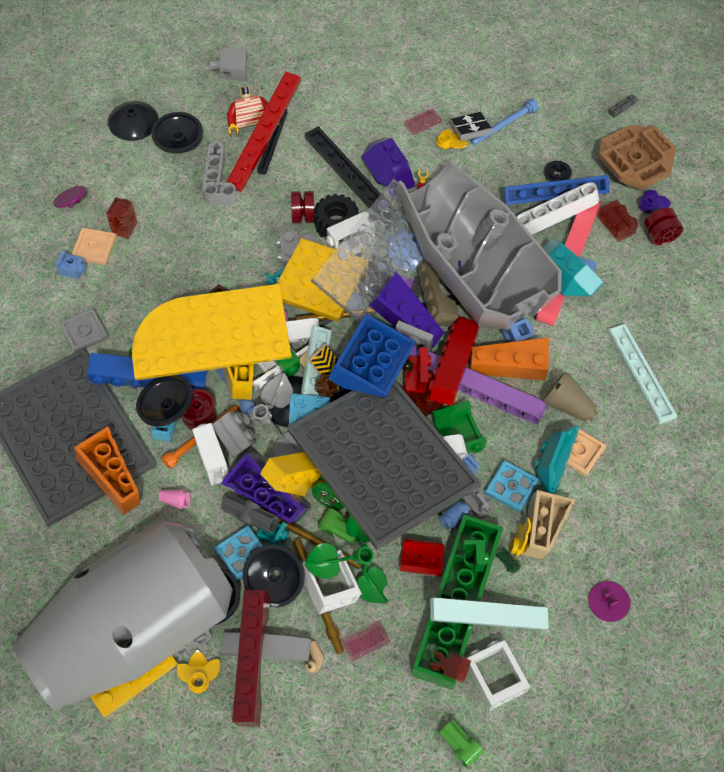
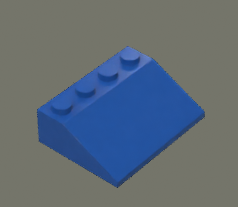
M365 314L328 379L345 389L386 398L416 341L372 316Z

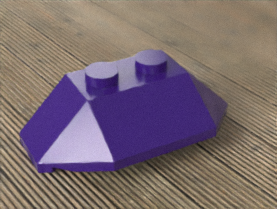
M384 137L368 144L361 159L378 184L396 190L399 181L404 183L407 190L416 186L409 163L393 138Z

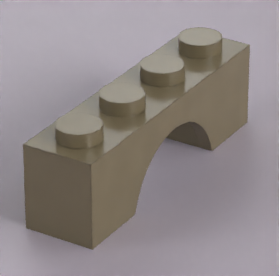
M423 258L417 266V272L419 273L427 311L438 325L450 327L459 317L456 303L442 292L439 287L442 281L441 278Z

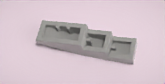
M223 633L220 654L223 656H238L240 633ZM264 634L261 659H267L268 661H309L311 640Z

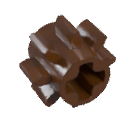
M322 374L320 379L314 380L316 382L314 390H316L320 397H333L332 393L338 392V384L329 380L327 374Z

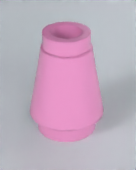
M184 489L161 490L159 501L178 509L187 508L190 503V493Z

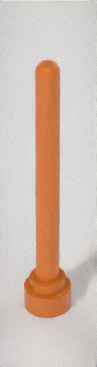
M233 405L226 412H224L217 419H215L212 422V424L230 411H234L235 413L238 412L239 407L237 405ZM192 437L176 451L167 452L161 456L163 463L169 469L176 466L179 461L178 458L196 445L195 438Z

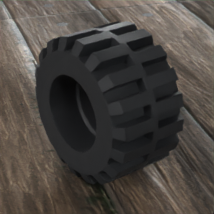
M333 194V196L327 195L326 198H321L320 202H317L316 208H314V221L316 232L319 233L321 238L325 236L326 240L327 228L359 214L355 201H351L350 197L346 198L343 194L340 196ZM332 216H341V217H343L342 219H339V220L330 219V217H332Z

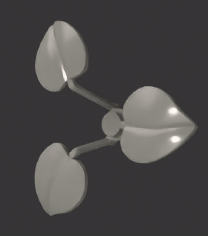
M285 373L277 375L265 385L261 393V400L265 405L259 404L254 407L251 424L250 418L246 414L239 413L244 420L242 423L246 428L254 427L257 420L261 424L268 423L281 439H278L273 447L276 457L303 452L288 431L283 436L271 422L272 414L269 409H272L274 405L277 408L288 406L290 404V397L294 394Z

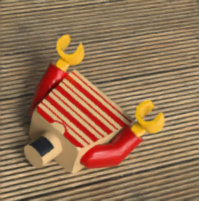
M248 85L239 87L241 96L235 97L227 112L229 136H231V130L236 131L237 136L238 128L257 124L268 104L257 93L250 94Z

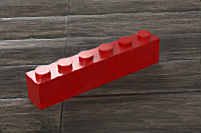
M459 317L457 323L452 324L442 356L439 358L433 379H431L428 391H431L430 400L453 406L472 353V347H474L478 335L479 326L475 321Z

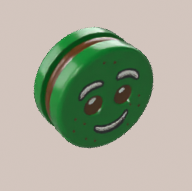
M320 475L311 490L313 497L327 508L334 510L343 509V504Z

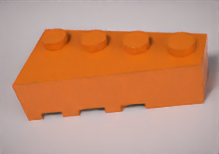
M549 337L472 347L470 369L485 376L546 380L549 367Z
M108 426L74 447L76 460L123 515L140 504L139 491Z

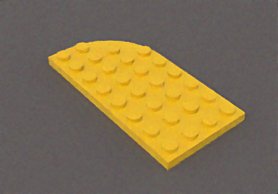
M280 284L186 296L161 304L146 316L134 337L132 360L135 380L291 358Z

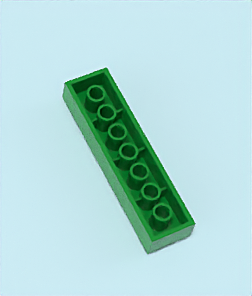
M463 515L436 598L481 601L503 527ZM472 537L484 540L485 551L489 553V563L485 564L483 572H475L474 552L462 551L463 540ZM430 615L413 666L412 676L453 690L473 624L431 621Z

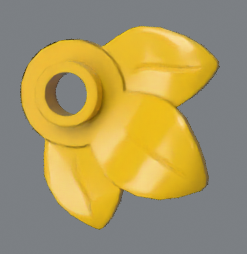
M451 129L442 131L436 140V145L441 149H448L449 147L459 149L468 144L465 140L461 141L457 134H453Z
M529 518L526 519L523 526L521 523H518L515 537L511 539L509 552L516 557L525 551L528 534L531 531V520Z
M198 650L191 656L188 664L177 665L178 677L181 681L187 683L189 689L196 694L205 692L209 687L210 681L217 678L220 672V660L213 659L208 662L205 656ZM201 679L203 683L201 686H196L195 681Z

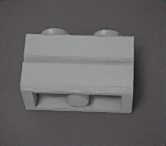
M230 411L214 422L212 426L229 453L235 458L253 446L256 441L254 440L255 435L252 430L246 428L242 423L244 422L242 416L238 412Z

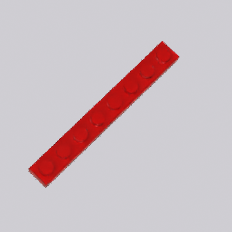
M287 71L283 74L226 181L227 183L234 184L236 191L242 192L301 82L300 76Z

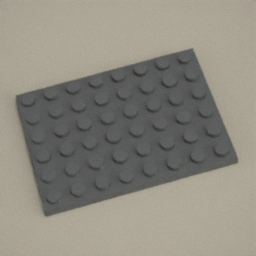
M84 349L0 391V443L48 527L106 495L76 460L74 447L107 426L133 480L156 467L106 384L98 385L89 381L87 372L90 359Z
M396 381L386 398L353 390L287 427L290 435L376 550L481 487V482Z

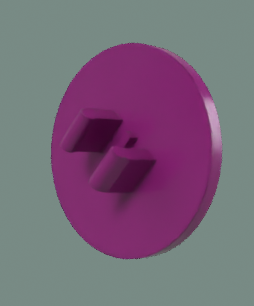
M75 186L62 192L55 198L53 205L56 208L66 206L73 208L71 204L75 202L80 203L79 199L86 192L85 187Z
M604 581L596 584L591 589L588 597L589 607L593 614L606 622H616L623 619L630 609L631 603L627 591L615 582Z

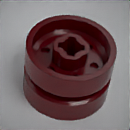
M291 191L292 224H301L303 216L306 224L315 223L314 191H305L303 199L300 191Z
M670 207L654 211L644 221V226L650 238L658 246L676 240L684 230L675 211Z
M192 390V403L188 411L181 417L184 425L190 430L201 424L212 423L217 417L214 399L205 390Z

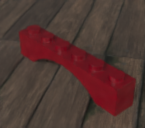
M244 590L232 722L237 726L260 727L262 709L261 656L270 609V596L265 590Z

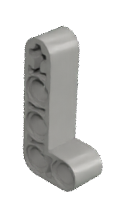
M214 141L208 146L203 181L204 200L211 205H233L237 201L236 187L232 183L222 182L225 153L223 144L218 141Z

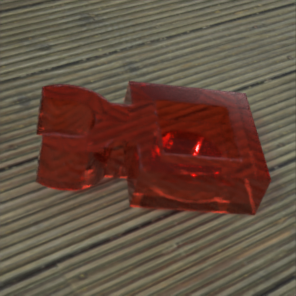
M434 651L433 656L439 658L440 663L435 664L431 662L430 668L433 670L444 669L443 676L464 683L471 660L450 653L449 659H447L441 652Z

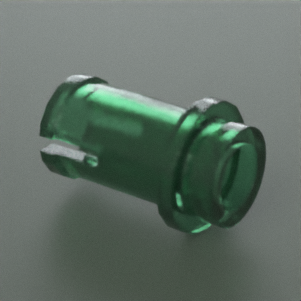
M505 547L496 553L495 557L507 568L506 571L508 573L515 574L521 568L520 561L515 560Z

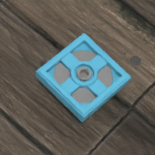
M504 460L487 487L485 494L520 513L538 484L539 479Z
M247 525L214 547V551L238 582L243 578V568L247 558L263 545Z

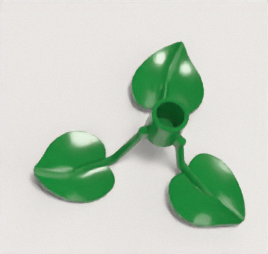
M350 515L346 522V532L349 536L356 537V542L360 548L355 549L352 556L337 558L338 552L334 546L328 543L318 544L306 558L305 566L314 576L330 579L340 572L338 562L353 560L357 565L364 564L362 569L363 576H360L356 581L362 593L360 598L367 602L386 604L388 599L383 592L384 588L388 585L386 576L377 567H371L367 570V567L370 566V562L374 558V553L370 547L362 543L370 541Z

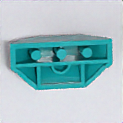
M552 238L543 247L546 253L562 270L561 295L591 297L604 284L591 268L562 242Z
M578 425L552 434L548 442L544 441L541 449L543 453L542 458L537 459L534 467L537 470L536 477L539 479L544 492L556 495L579 433Z

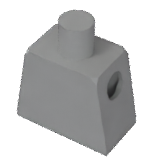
M246 47L220 51V60H210V69L220 70L221 79L247 81L248 58Z

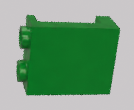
M469 400L433 411L432 422L442 437L462 435L468 453H479L485 448L487 440L481 436L471 414L472 406Z

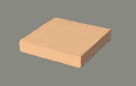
M82 228L71 255L83 257L86 262L107 265L117 235L116 233Z
M579 429L567 465L587 476L607 445Z

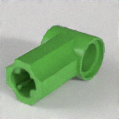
M329 508L318 524V528L323 532L327 531L328 535L333 536L334 534L352 545L356 542V537H351L346 532L347 520L338 511Z
M454 720L446 724L439 732V735L454 750L456 758L458 760L461 759L463 761L461 762L462 765L466 768L484 753L478 742L472 737L469 738Z

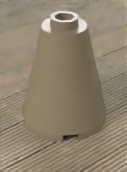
M566 371L558 378L542 400L546 405L584 422L587 420L592 421L598 413L594 402Z

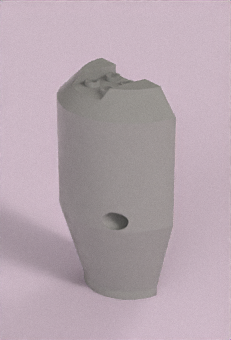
M452 160L448 161L435 178L414 192L408 193L402 181L398 182L396 194L403 203L425 260L479 327L509 330L522 317L524 318L528 315L535 316L561 292L562 270L510 208L460 169Z
M159 519L74 575L26 631L12 642V647L21 665L36 689L54 712L63 706L141 677L226 618L233 589L215 559L208 558L204 551L199 549L201 545L189 525Z

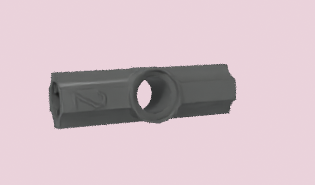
M231 494L225 496L221 501V509L224 512L237 517L239 521L250 527L255 526L268 533L275 531L278 527L279 518L263 510L252 501H244Z

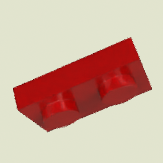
M420 347L417 357L408 356L414 367L412 372H405L406 392L425 393L427 385L431 381V372H428V367L431 366V355H428V348Z
M404 539L400 571L441 576L445 545Z

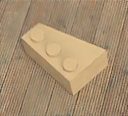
M539 490L533 494L529 501L527 516L531 520V531L528 534L525 551L522 555L542 560L550 552L563 523L576 501L575 499Z

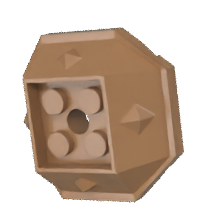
M629 125L602 138L598 158L611 171V174L623 182L627 188L643 190L670 176L676 148L655 125H647V127Z

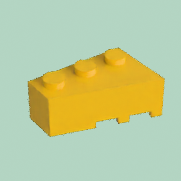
M254 364L222 368L232 399L252 400Z
M304 452L269 458L260 473L276 491L304 497L313 483L320 477L319 472Z

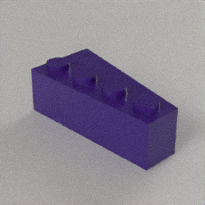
M397 271L386 281L369 304L372 309L394 327H396L398 321H402L432 334V348L436 346L445 333Z
M246 453L221 482L224 486L230 487L238 494L249 498L252 502L263 506L289 523L298 522L311 508L299 495L276 491L260 474L266 464L255 453Z

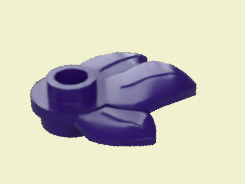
M656 190L646 191L639 200V208L646 213H653L658 209L671 205L670 200L665 196H659Z

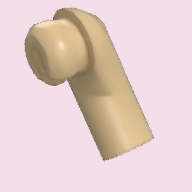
M312 641L310 646L311 657L308 663L305 664V668L310 673H316L321 668L324 656L317 642Z

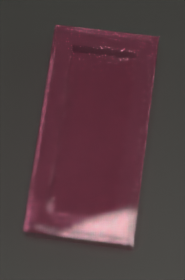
M432 108L406 120L404 125L412 135H416L441 123L442 119Z
M381 623L342 641L352 662L390 643Z

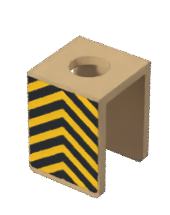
M323 344L308 361L319 375L327 374V376H330L338 359L327 344ZM307 349V351L299 358V359H300V364L302 365V367H303L304 369H305V364H306V358H307L308 349Z

